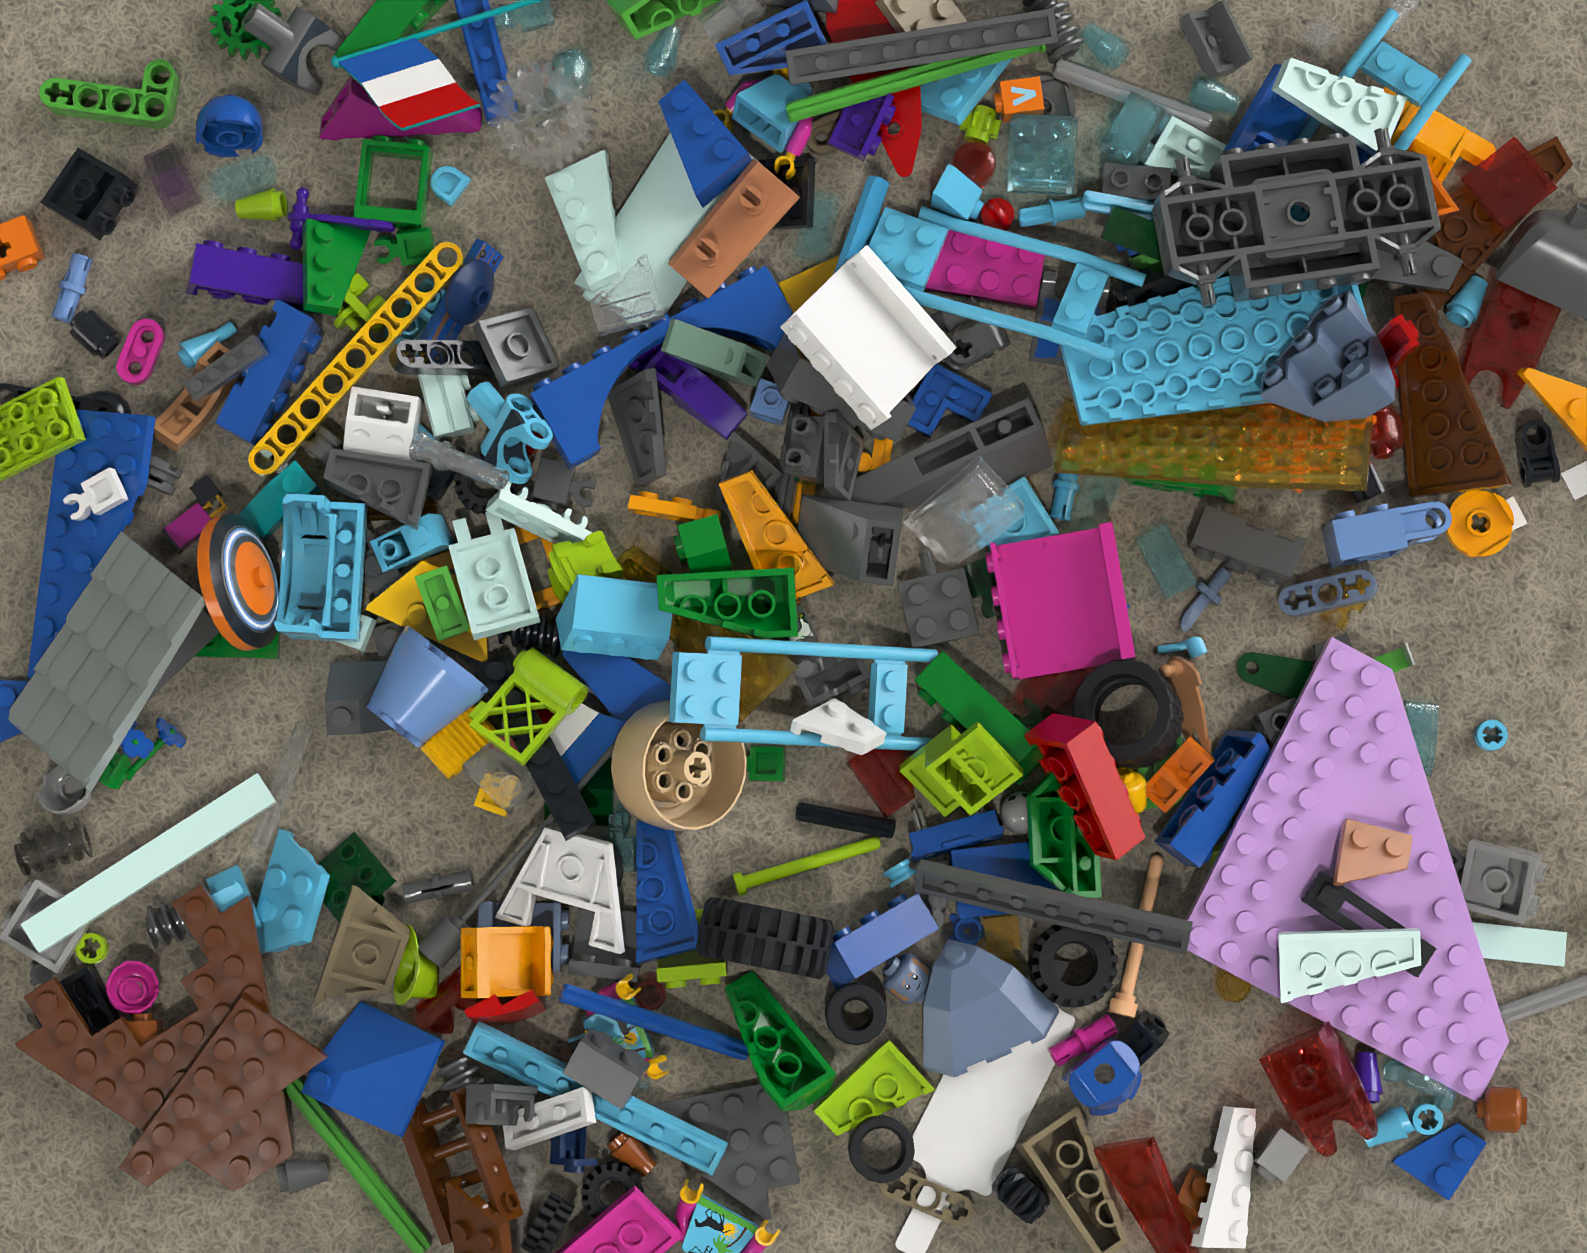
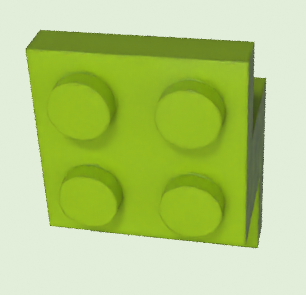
M978 721L962 734L951 724L900 764V772L944 817L960 805L971 816L1023 776V768Z

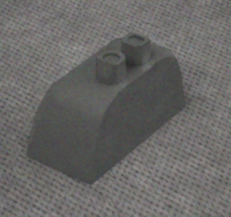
M1577 201L1569 213L1561 210L1544 209L1530 214L1502 248L1499 254L1495 278L1587 320V204Z

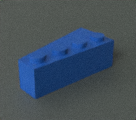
M279 299L276 300L272 308L273 311L277 312L273 323L264 325L258 336L269 355L242 373V376L245 377L243 383L236 382L215 422L221 429L252 446H255L273 427L270 421L276 412L281 413L286 407L289 400L287 392L292 383L297 384L302 379L306 370V366L303 364L309 353L314 355L323 340V337L320 336L322 330L312 317Z

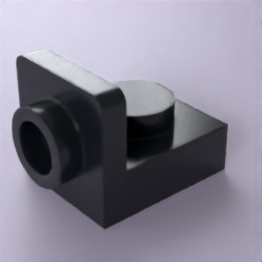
M1144 1010L1137 1020L1116 1040L1127 1044L1134 1051L1140 1066H1142L1163 1046L1169 1032L1166 1030L1165 1023L1158 1016L1151 1015L1148 1011Z

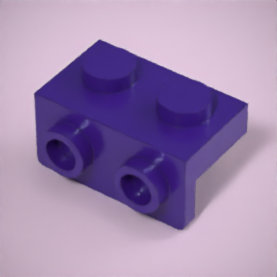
M888 94L887 96H881L845 107L828 145L862 162L865 161L867 154L874 156L882 140L881 137L877 136V133L882 123L887 126L889 125L897 108L891 105L894 96Z

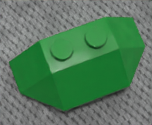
M1050 772L1027 795L1030 866L1059 891L1088 898H1102L1100 856L1094 854L1074 821L1073 816L1077 814L1076 810L1071 808L1065 801H1062L1056 791L1061 785L1055 775Z

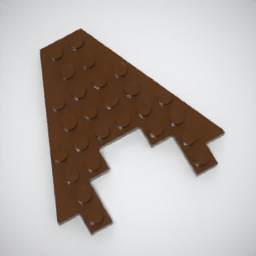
M202 883L172 902L175 910L209 960L180 980L198 1007L197 1010L143 1044L140 1043L123 1016L93 1034L57 978L53 977L24 996V999L42 1026L15 1043L16 1047L144 1132L242 995L271 1015L253 902L250 895L221 912ZM284 1089L186 1160L235 1192L293 1155L295 1151Z

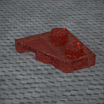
M873 749L863 755L857 754L846 763L885 818H888L915 798L913 784L900 772V764L908 759L905 750Z

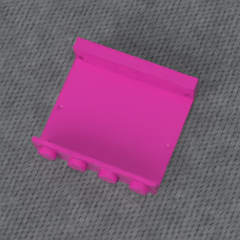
M1112 522L1098 524L1099 528L1003 545H996L995 542L990 543L991 552L985 553L988 572H995L997 585L991 586L994 607H1001L1002 619L996 620L999 639H1006L1008 653H1002L1005 673H1012L1014 680L1097 667L1100 664H1106L1115 659L1136 660Z

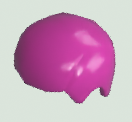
M125 961L116 966L108 976L106 992L111 1005L118 1009V1011L125 1014H140L153 1006L159 994V982L155 971L141 961Z

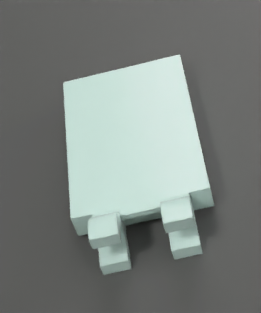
M489 512L485 513L491 532L490 535L471 539L466 518L454 520L452 522L458 543L448 546L474 640L540 623L515 529L504 530L501 518Z

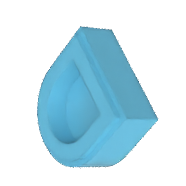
M443 166L433 173L430 183L434 194L452 207L470 184L471 179L455 167Z

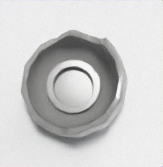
M59 765L43 775L44 782L42 788L37 791V797L44 809L56 815H74L88 805L92 792L89 793Z

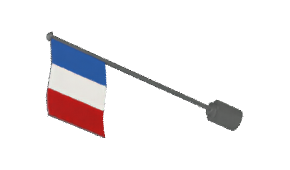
M581 704L572 714L567 715L550 734L579 792L612 755L617 736L626 722L598 713L584 704ZM546 708L536 710L543 724H547L554 716ZM505 736L499 737L505 742ZM510 736V746L518 751ZM493 744L488 749V751L506 755ZM552 814L548 816L461 917L455 913L452 917L444 914L418 944L419 950L433 963L444 968L461 948V928L470 927L466 920L537 841L543 829L551 825L554 821Z

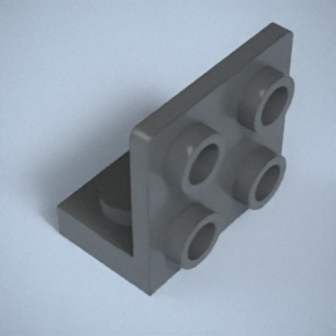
M579 907L572 960H569L568 974L622 980L626 975L633 974L634 977L630 981L639 982L641 964H636L637 912L620 910L625 952L618 954L589 945L595 912Z

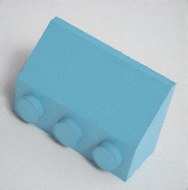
M578 574L556 617L561 650L658 660L670 637L672 614L658 610L657 583Z

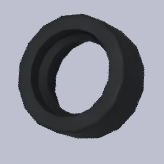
M885 1115L871 1116L858 1123L852 1131L848 1143L849 1159L856 1171L867 1180L877 1183L893 1182L903 1176L912 1165L915 1154L914 1141L907 1127L897 1119ZM879 1128L894 1132L901 1141L902 1147L900 1158L896 1164L882 1170L870 1167L865 1163L861 1155L862 1140L867 1133Z

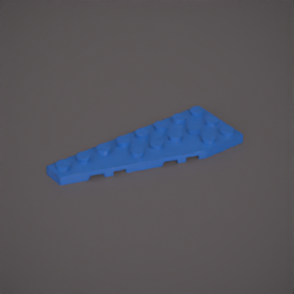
M76 410L86 440L55 455L27 678H32L35 673L34 667L66 623L67 614L92 580L91 573L119 533L124 531L126 524L130 525L135 513L132 510L138 496H143L148 482L156 417ZM107 468L115 469L128 500L102 515L94 514L91 509V513L86 519L81 521L72 520L70 516L79 510V503L76 502L73 505H68L64 503V498L73 493L81 495L84 493L81 486L82 482Z

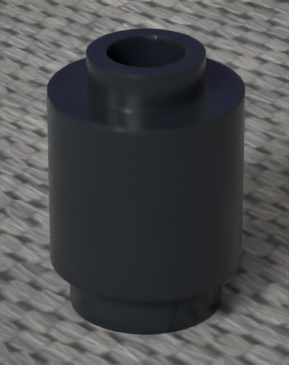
M84 310L80 311L69 324L72 327L70 335L93 356L98 355L101 359L108 357L121 342L116 336L117 331L94 310H90L87 313Z

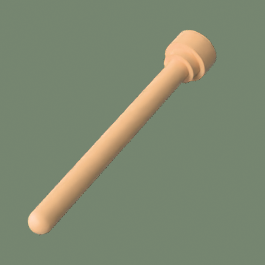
M1153 855L1150 859L1139 909L1149 912L1153 911L1164 863L1161 855ZM1131 942L1120 992H1116L1115 998H1111L1108 1012L1135 1018L1138 1004H1135L1136 997L1133 996L1145 945Z

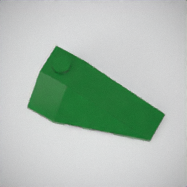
M794 568L656 575L658 610L762 639L798 637Z
M751 971L726 986L724 989L759 1083L781 1111L803 1110L828 1094L836 1076L835 1071L754 972Z

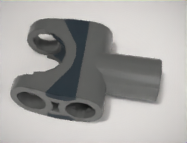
M257 2L248 10L241 24L244 30L271 47L261 63L266 70L282 81L313 95H317L321 86L313 80L314 77L306 67L308 52L317 45L321 47L326 46L336 52L344 42L328 25L299 7H295L286 22Z

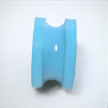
M1498 720L1482 722L1477 726L1474 734L1477 745L1486 751L1500 749L1505 745L1508 737L1506 727ZM1495 727L1499 734L1495 735L1499 737L1498 742L1491 741L1486 743L1483 739L1486 734H1483V730L1485 728L1490 730Z
M909 858L883 873L884 878L888 877L891 883L889 886L891 888L917 873L915 869L909 867Z
M1427 1103L1416 1106L1410 1115V1121L1414 1130L1424 1135L1437 1133L1442 1128L1444 1122L1440 1109ZM1427 1109L1432 1111L1431 1118L1435 1120V1124L1432 1127L1426 1125L1427 1129H1423L1421 1127L1422 1121L1418 1116L1421 1111L1427 1114Z

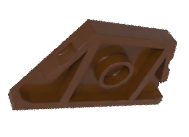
M454 1176L445 1181L454 1253H513L509 1222L498 1212L493 1211L488 1203L479 1195L471 1198L461 1189L463 1181L459 1177Z

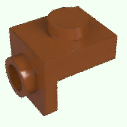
M1191 1167L1186 1172L1174 1200L1165 1212L1178 1225L1196 1230L1202 1223L1203 1218L1198 1217L1201 1202L1207 1203L1211 1184L1206 1182L1207 1176Z

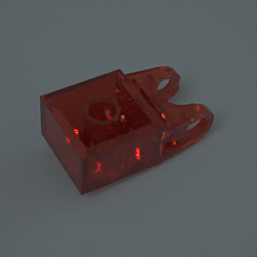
M1497 280L1490 290L1468 341L1462 364V370L1468 384L1470 385L1472 379L1480 371L1488 370L1496 373L1503 383L1500 407L1508 410L1526 384L1516 372L1520 368H1536L1561 308ZM1513 318L1517 319L1521 324L1518 329L1512 327L1514 322L1510 320Z
M1329 1021L1272 1046L1259 1059L1291 1121L1295 1120L1314 1148L1322 1156L1330 1157L1337 1151L1335 1132L1333 1130V1121L1335 1120L1349 1123L1366 1140L1377 1136V1120L1363 1083Z

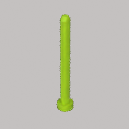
M873 836L742 876L741 871L732 875L740 897L747 894L746 889L878 850L881 847L879 837Z

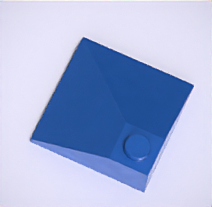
M361 1001L323 1049V1052L328 1054V1057L311 1069L301 1092L339 1111L394 1135L403 1137L445 1044V1040Z

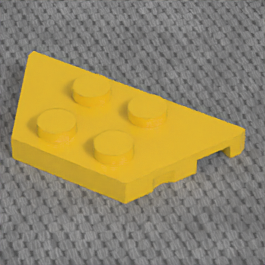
M422 560L367 604L365 610L400 626L406 627L408 625L419 634L438 642L414 578L438 567ZM450 573L458 597L460 599L462 608L468 621L457 576ZM471 630L438 642L482 663L488 659L487 637L474 640Z

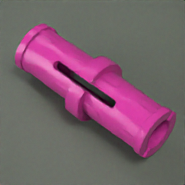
M1105 1014L1082 1029L1080 1027L1074 1029L1072 1035L1047 1049L1051 1053L1050 1056L1054 1063L1060 1067L1083 1052L1088 1054L1093 1050L1092 1047L1106 1038L1117 1034L1118 1030L1114 1028L1116 1026L1110 1016Z

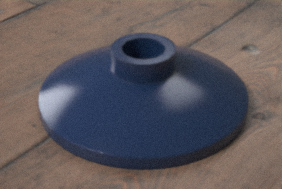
M478 259L467 261L453 275L446 293V310L453 322L460 325L472 324L488 308L493 296L495 281L493 271L486 262Z

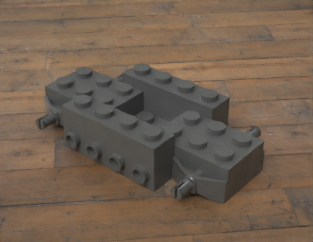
M1385 127L1374 130L1378 147L1377 154L1361 165L1359 164L1354 136L1343 137L1341 133L1324 136L1321 141L1309 142L1308 138H1301L1289 142L1287 146L1276 147L1275 143H1267L1257 146L1253 151L1243 152L1242 148L1226 150L1222 152V155L1219 156L1209 171L1211 181L1198 179L1196 175L1192 176L1189 157L1175 159L1178 173L1177 183L1158 195L1152 209L1164 276L1168 275L1197 285L1200 288L1202 307H1208V305L1210 307L1217 304L1213 284H1215L1217 278L1229 271L1234 302L1258 300L1278 295H1291L1305 291L1324 290L1369 282L1371 277L1380 269L1377 249L1400 257L1403 277L1416 275L1417 271L1413 254L1417 252L1416 249L1441 229L1427 157L1420 153L1396 149V146H1391L1389 129ZM1293 206L1303 207L1307 213L1306 221L1298 222L1291 217L1290 208Z

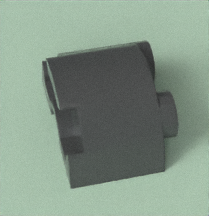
M853 640L850 641L849 643H847V644H854V645H855V643H854ZM820 657L813 661L814 670L810 675L798 677L793 672L810 708L819 707L847 691L850 696L856 695L868 688L866 681L870 679V673L863 659Z

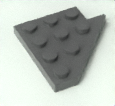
M760 1084L650 1104L728 1143L713 1175L691 1165L689 1166L764 1219H771L766 1189L800 1183L788 1113L778 1108Z

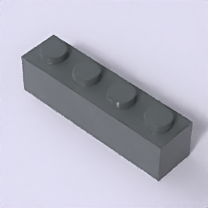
M251 335L185 381L183 385L194 401L201 402L269 355L259 338Z

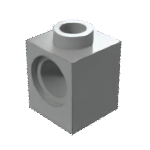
M1275 1127L1253 1158V1161L1259 1165L1256 1172L1271 1183L1276 1178L1285 1183L1309 1149L1283 1129Z

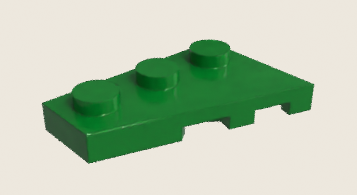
M307 218L302 226L303 310L336 316L341 309L371 231Z

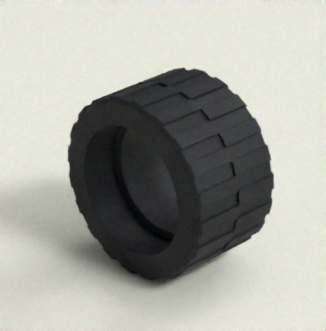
M1115 659L1106 664H1100L1083 678L1084 680L1080 686L1078 685L1075 691V698L1072 700L1073 716L1071 717L1096 721L1098 724L1099 712L1106 698L1115 690L1127 685H1141L1150 690L1156 698L1158 705L1157 717L1153 727L1143 738L1131 744L1116 745L1103 737L1109 753L1116 761V768L1127 767L1133 770H1138V768L1142 767L1147 768L1155 762L1164 759L1167 753L1173 750L1178 737L1181 736L1184 714L1181 709L1180 698L1176 695L1175 689L1158 671L1153 670L1146 663L1136 662L1133 659Z

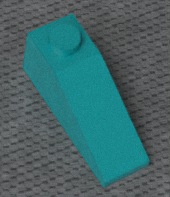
M294 461L273 478L238 515L250 521L263 539L266 540L283 525L282 500L286 493L319 495L322 490L304 469Z

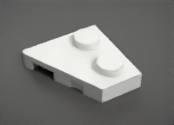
M835 698L793 719L790 731L797 735H800L803 730L822 735L820 742L831 746H839L859 755H863L884 744L886 732L874 725L872 721L862 717L845 703Z

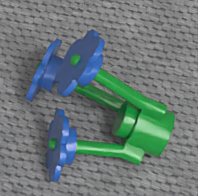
M158 717L156 719V726L159 729L157 734L160 739L153 744L150 739L145 738V734L141 730L133 731L138 724L134 721L120 744L123 754H114L99 781L111 789H120L124 781H131L135 773L165 743L169 746L175 744L182 748L186 743L185 738L178 733L172 724H168L166 720ZM137 756L140 757V758L131 766V762H130L129 758H135V757H137Z

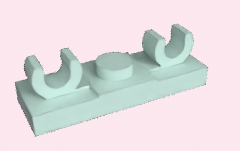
M508 480L488 501L485 511L553 544L569 540L571 544L580 542L592 533L584 529L588 523L587 517L583 516L576 525L570 521L571 509L568 508L559 515L544 504L531 503L525 500L528 495V488L523 487L516 496L511 493L510 486L512 482Z

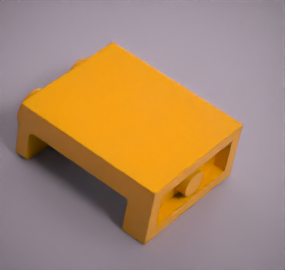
M550 926L461 928V998H490L493 994H496L498 997L520 996L531 989L538 996H550L554 981L551 970L553 938Z

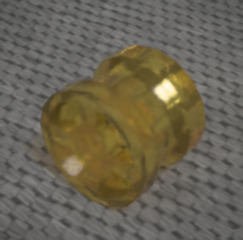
M1223 970L1215 978L1214 987L1219 998L1226 1002L1236 1003L1248 997L1252 984Z

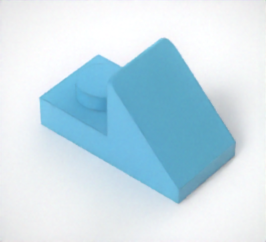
M238 865L206 879L211 896L221 912L248 895L251 897L244 875ZM253 902L256 926L259 928L262 924Z

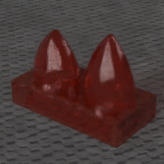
M459 966L437 986L435 997L424 998L410 1012L415 1022L423 1030L428 1028L436 1033L452 1034L454 1031V1017L450 1007L453 1005L464 1012L465 1009L483 999L461 998V966Z

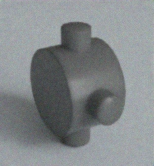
M33 961L29 965L32 968L30 972L32 978L30 981L31 985L36 986L37 983L44 984L53 978L54 972L42 964H37Z

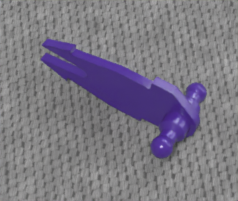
M304 187L297 189V201L292 206V212L288 213L287 221L290 222V230L292 231L290 246L295 250L300 249L303 245L302 226L307 218L367 231H395L393 222L328 214H310L309 207L306 204L309 191Z

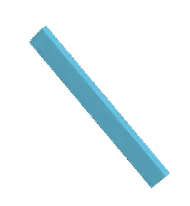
M478 1021L463 1054L528 1086L538 1087V1091L551 1097L584 1087L563 1074L567 1066L566 1063L481 1021ZM592 1092L595 1119L701 1171L713 1175L727 1148V1142L634 1096L621 1110Z

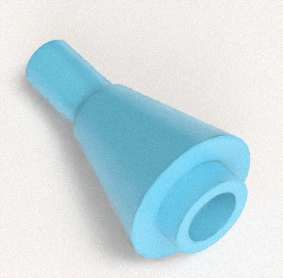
M229 321L214 332H208L178 343L181 350L177 352V355L187 369L195 368L197 361L217 341L222 343L237 333V330Z

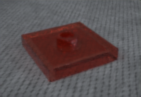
M1515 136L1461 178L1464 185L1502 231H1505L1558 188Z

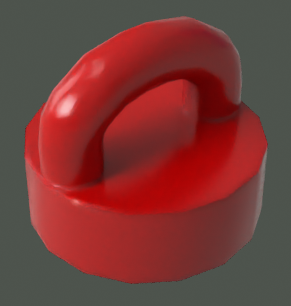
M993 198L984 204L981 210V222L983 225L1004 231L1012 225L1014 209L1007 200Z

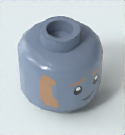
M905 953L899 958L896 956L891 957L882 970L886 974L883 981L884 988L904 1004L921 1003L924 1001L932 969L911 953Z

